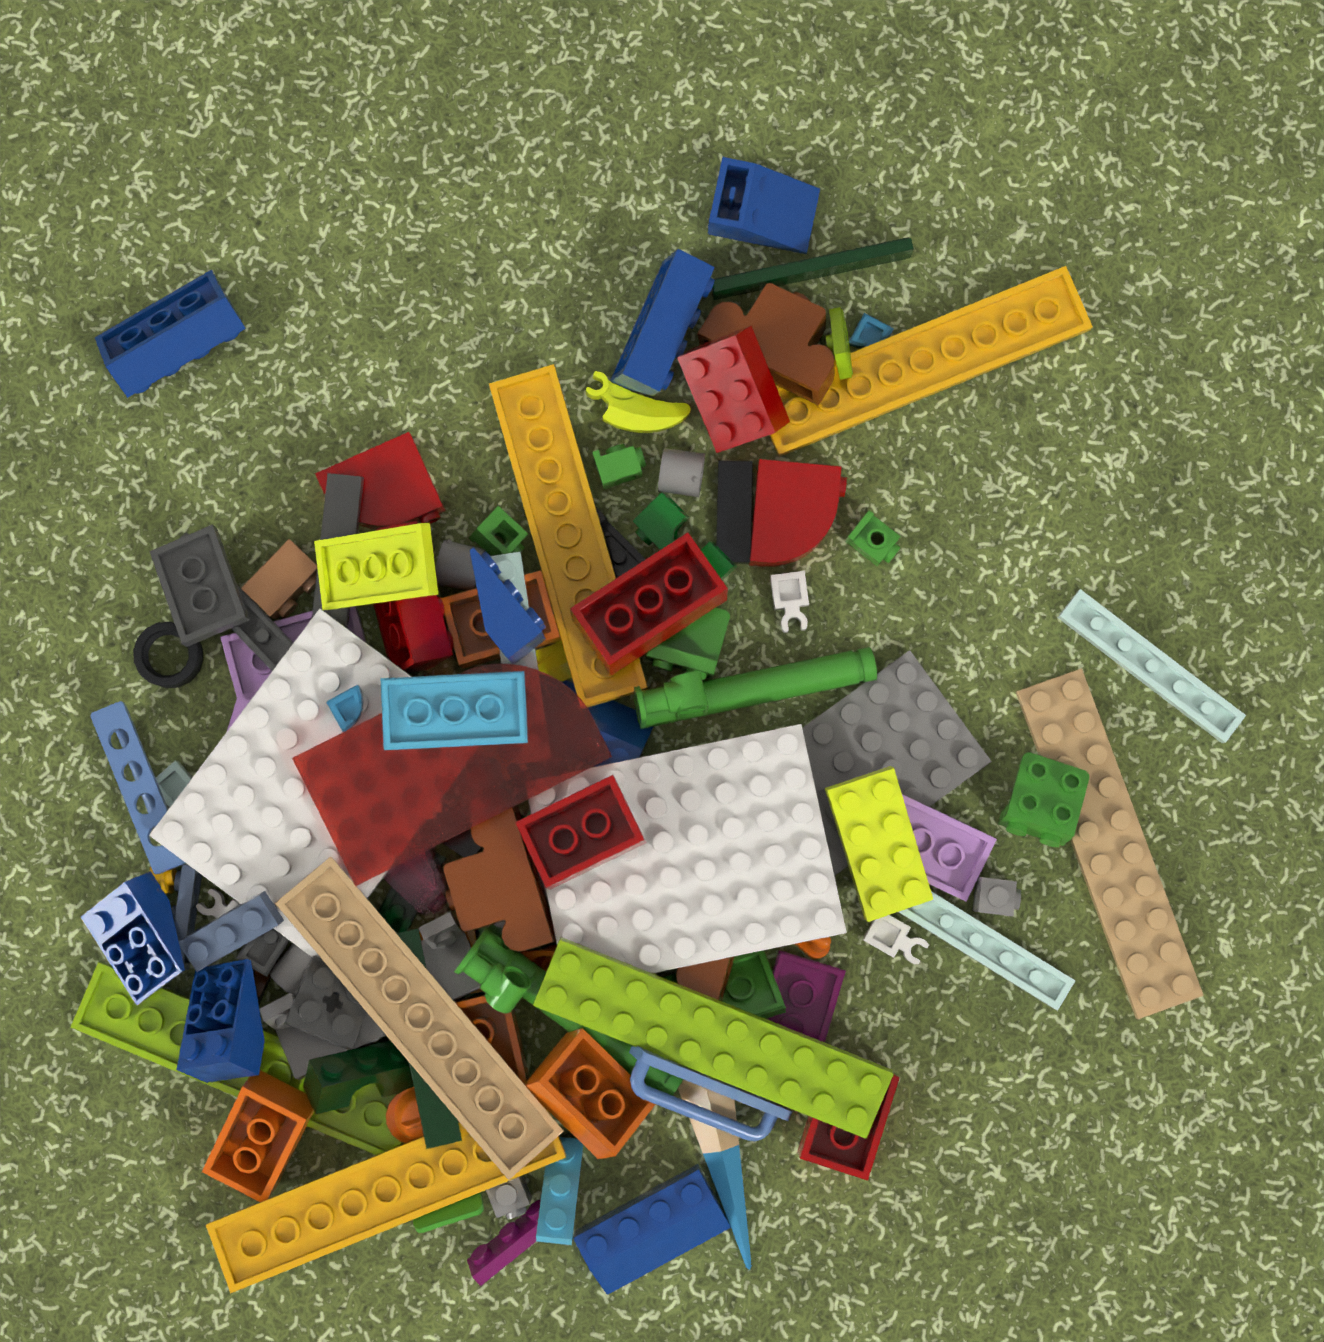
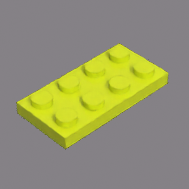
M419 523L314 541L322 610H334L438 595L430 523Z
M888 766L826 787L827 798L864 919L870 922L933 900L895 769L892 766Z

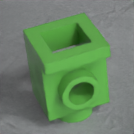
M619 444L608 448L606 455L603 456L600 455L599 450L592 452L603 489L642 477L641 468L646 466L641 447L634 448V446L626 448L625 444Z
M497 506L468 539L473 543L475 541L490 556L522 552L525 546L521 544V541L528 533L501 507ZM495 536L501 537L504 540V545Z
M870 510L845 541L876 566L882 560L889 563L901 548L896 544L901 536L875 517L874 513ZM872 534H880L883 538V543L880 545L873 544L871 541Z

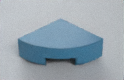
M864 313L849 340V344L856 348H864L888 338L894 328Z
M359 685L346 690L326 702L343 733L353 728L361 716L363 694Z

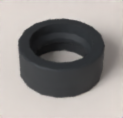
M158 622L147 627L137 638L133 649L134 664L138 673L149 683L164 688H179L190 683L200 672L203 663V647L200 642L187 647L189 658L186 666L180 672L174 675L159 674L152 668L149 662L151 645L162 636L173 635L179 637L173 622Z

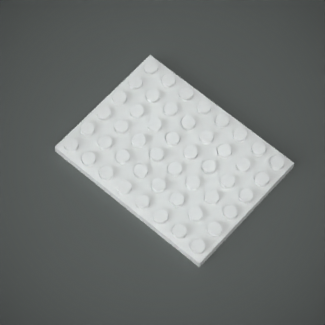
M319 608L149 836L240 904L265 891L284 919L274 929L311 957L321 958L275 903L329 857L335 860L368 899L482 745L384 750L380 678L412 676ZM359 685L363 694L362 713L353 728L343 733L326 702L346 690Z
M801 724L525 782L531 814L614 775L647 842L551 890L546 888L557 944L560 937H563L647 972L657 973L847 933Z

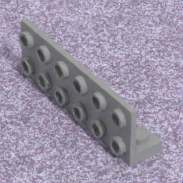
M449 912L419 927L423 937L421 944L426 968L451 999L455 1001L479 989L480 984L467 974L462 972L458 975L454 972L471 946L465 932L461 930L459 921L453 914ZM289 993L259 1010L263 1021L276 1030L293 1076L297 1080H301L306 1076L310 1059L347 1051V1049L284 1024L295 998L292 993ZM332 994L330 997H323L322 1002L327 1004L326 1011L332 1013L335 1008H341V1003L338 1001L336 994ZM368 1013L365 1016L353 1049L367 1046L386 1036Z

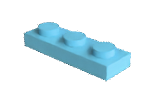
M560 1137L567 1157L545 1166L536 1242L572 1245L583 1144L575 1138Z

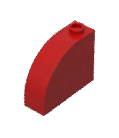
M410 432L315 473L324 494L326 493L328 473L364 478L359 525L365 528L376 530L381 527L413 521L432 524L440 520V514L446 511Z
M759 459L751 536L750 566L775 567L787 565L805 557L822 542L835 519L839 497H845L847 477L841 476V466Z

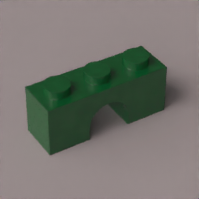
M390 1040L310 1059L303 1088L315 1114L348 1107L353 1094L369 1084H376L382 1098L399 1094L408 1088L414 1087L408 1060Z

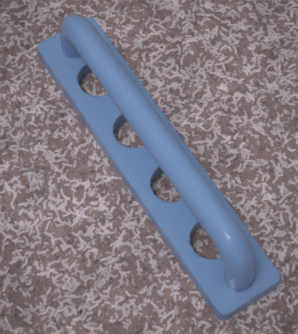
M119 701L92 712L90 715L153 873L161 874L185 864L183 860L163 845L155 846L150 841V832L168 811V807L126 704ZM114 732H116L122 749H115L111 744V736ZM127 764H129L135 781L133 782L128 781L124 777V768ZM140 796H142L148 814H142L137 809L136 804Z
M632 1045L629 1051L637 1059L630 1077L631 1088L635 1095L643 1100L742 1139L754 1142L762 1140L769 1135L777 1118L789 1121L793 1112L788 1107L665 1059L639 1046L635 1047ZM651 1066L765 1113L759 1125L750 1127L647 1086L644 1079Z

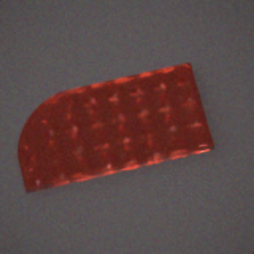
M514 664L477 666L460 674L525 671L528 743L384 750L382 713L292 759L355 886H358L611 758L612 755L589 709L581 698L561 681L533 668Z

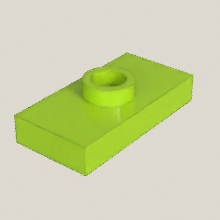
M841 307L829 309L832 334L826 335L827 347L835 356L840 380L852 378L853 369L844 312Z

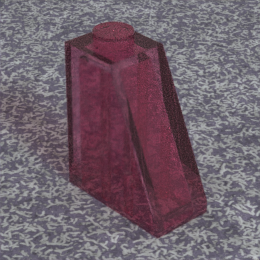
M425 824L421 826L383 877L389 885L422 915H428L430 912L436 914L447 903L446 891L449 890L444 870Z

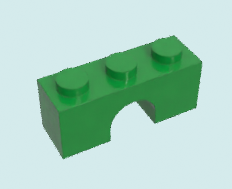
M661 492L633 520L638 527L635 533L648 546L654 543L661 550L678 539L679 529L690 517L667 493ZM709 541L701 549L722 581L737 567L714 542Z

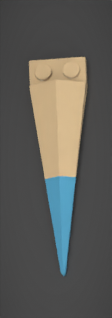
M683 1079L678 1087L683 1100L737 1121L734 1099ZM689 1118L745 1266L750 1270L752 1265L739 1138Z

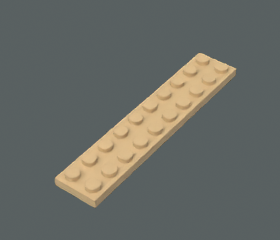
M1082 668L1017 691L1016 695L1038 755L1089 773L1090 778L1075 835L1070 841L1136 1019H1141L1204 996Z
M329 857L275 903L508 1180L564 1132L332 857Z

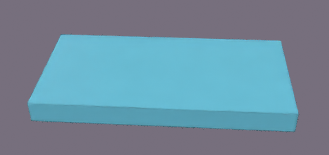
M525 671L380 678L384 750L528 743Z

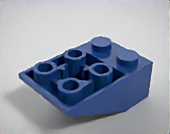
M722 157L709 218L708 234L807 254L820 188L756 163Z
M473 547L470 550V556L485 631L509 662L515 665L546 640L542 632L546 626L532 607L525 611L520 605L524 599L509 579L502 582L498 578V575L502 572L486 551L480 555Z
M151 871L125 881L81 916V919L136 1005L142 1003L185 970L170 901Z
M244 959L206 966L198 972L195 970L176 1070L206 1083L259 1075L265 1039L251 960Z

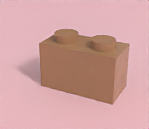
M288 539L241 589L270 617L277 620L281 616L284 619L296 609L298 603L295 601L304 591L309 594L315 589L317 564L293 541Z

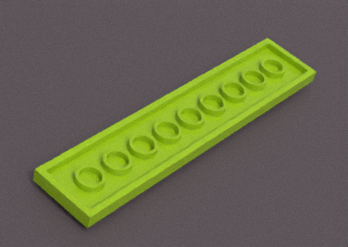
M563 937L559 939L533 1003V1006L635 1047L639 1046L665 1059L865 1139L869 1134L894 1075L892 1069Z
M102 961L98 962L70 1028L235 1097H238L242 1086L249 1078L242 1077L206 1083L176 1070L190 998L162 987L142 1003L136 1005L112 966ZM263 1029L265 1042L260 1070L306 1093L303 1088L305 1077L297 1080L293 1076L278 1035ZM375 1083L357 1090L353 1094L348 1107L320 1114L313 1112L307 1127L374 1155L402 1144L391 1134L386 1125V1111L395 1095L382 1098Z

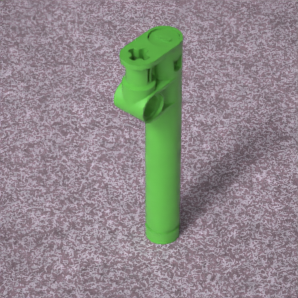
M866 647L857 649L855 652L851 650L702 681L700 672H688L674 676L670 679V682L663 683V687L643 691L640 686L634 687V704L640 729L855 685L861 681L863 683L877 680V667L872 649Z
M488 928L484 929L454 971L458 975L464 972L478 982L480 989L485 992L488 1004L501 1013H510L521 998L533 1005L546 974L545 970L522 953L507 947L503 939ZM537 1008L568 1032L583 1028L631 1075L637 1061L629 1053L632 1045ZM651 1066L644 1079L647 1086L672 1096L683 1081L679 1077Z

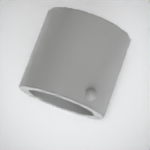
M664 448L659 473L658 492L699 497L705 454Z
M450 539L443 541L435 568L437 584L466 591L477 588L470 556V550L474 546L452 542ZM474 547L480 555L485 552V549Z
M292 943L269 974L282 989L296 996L312 957Z

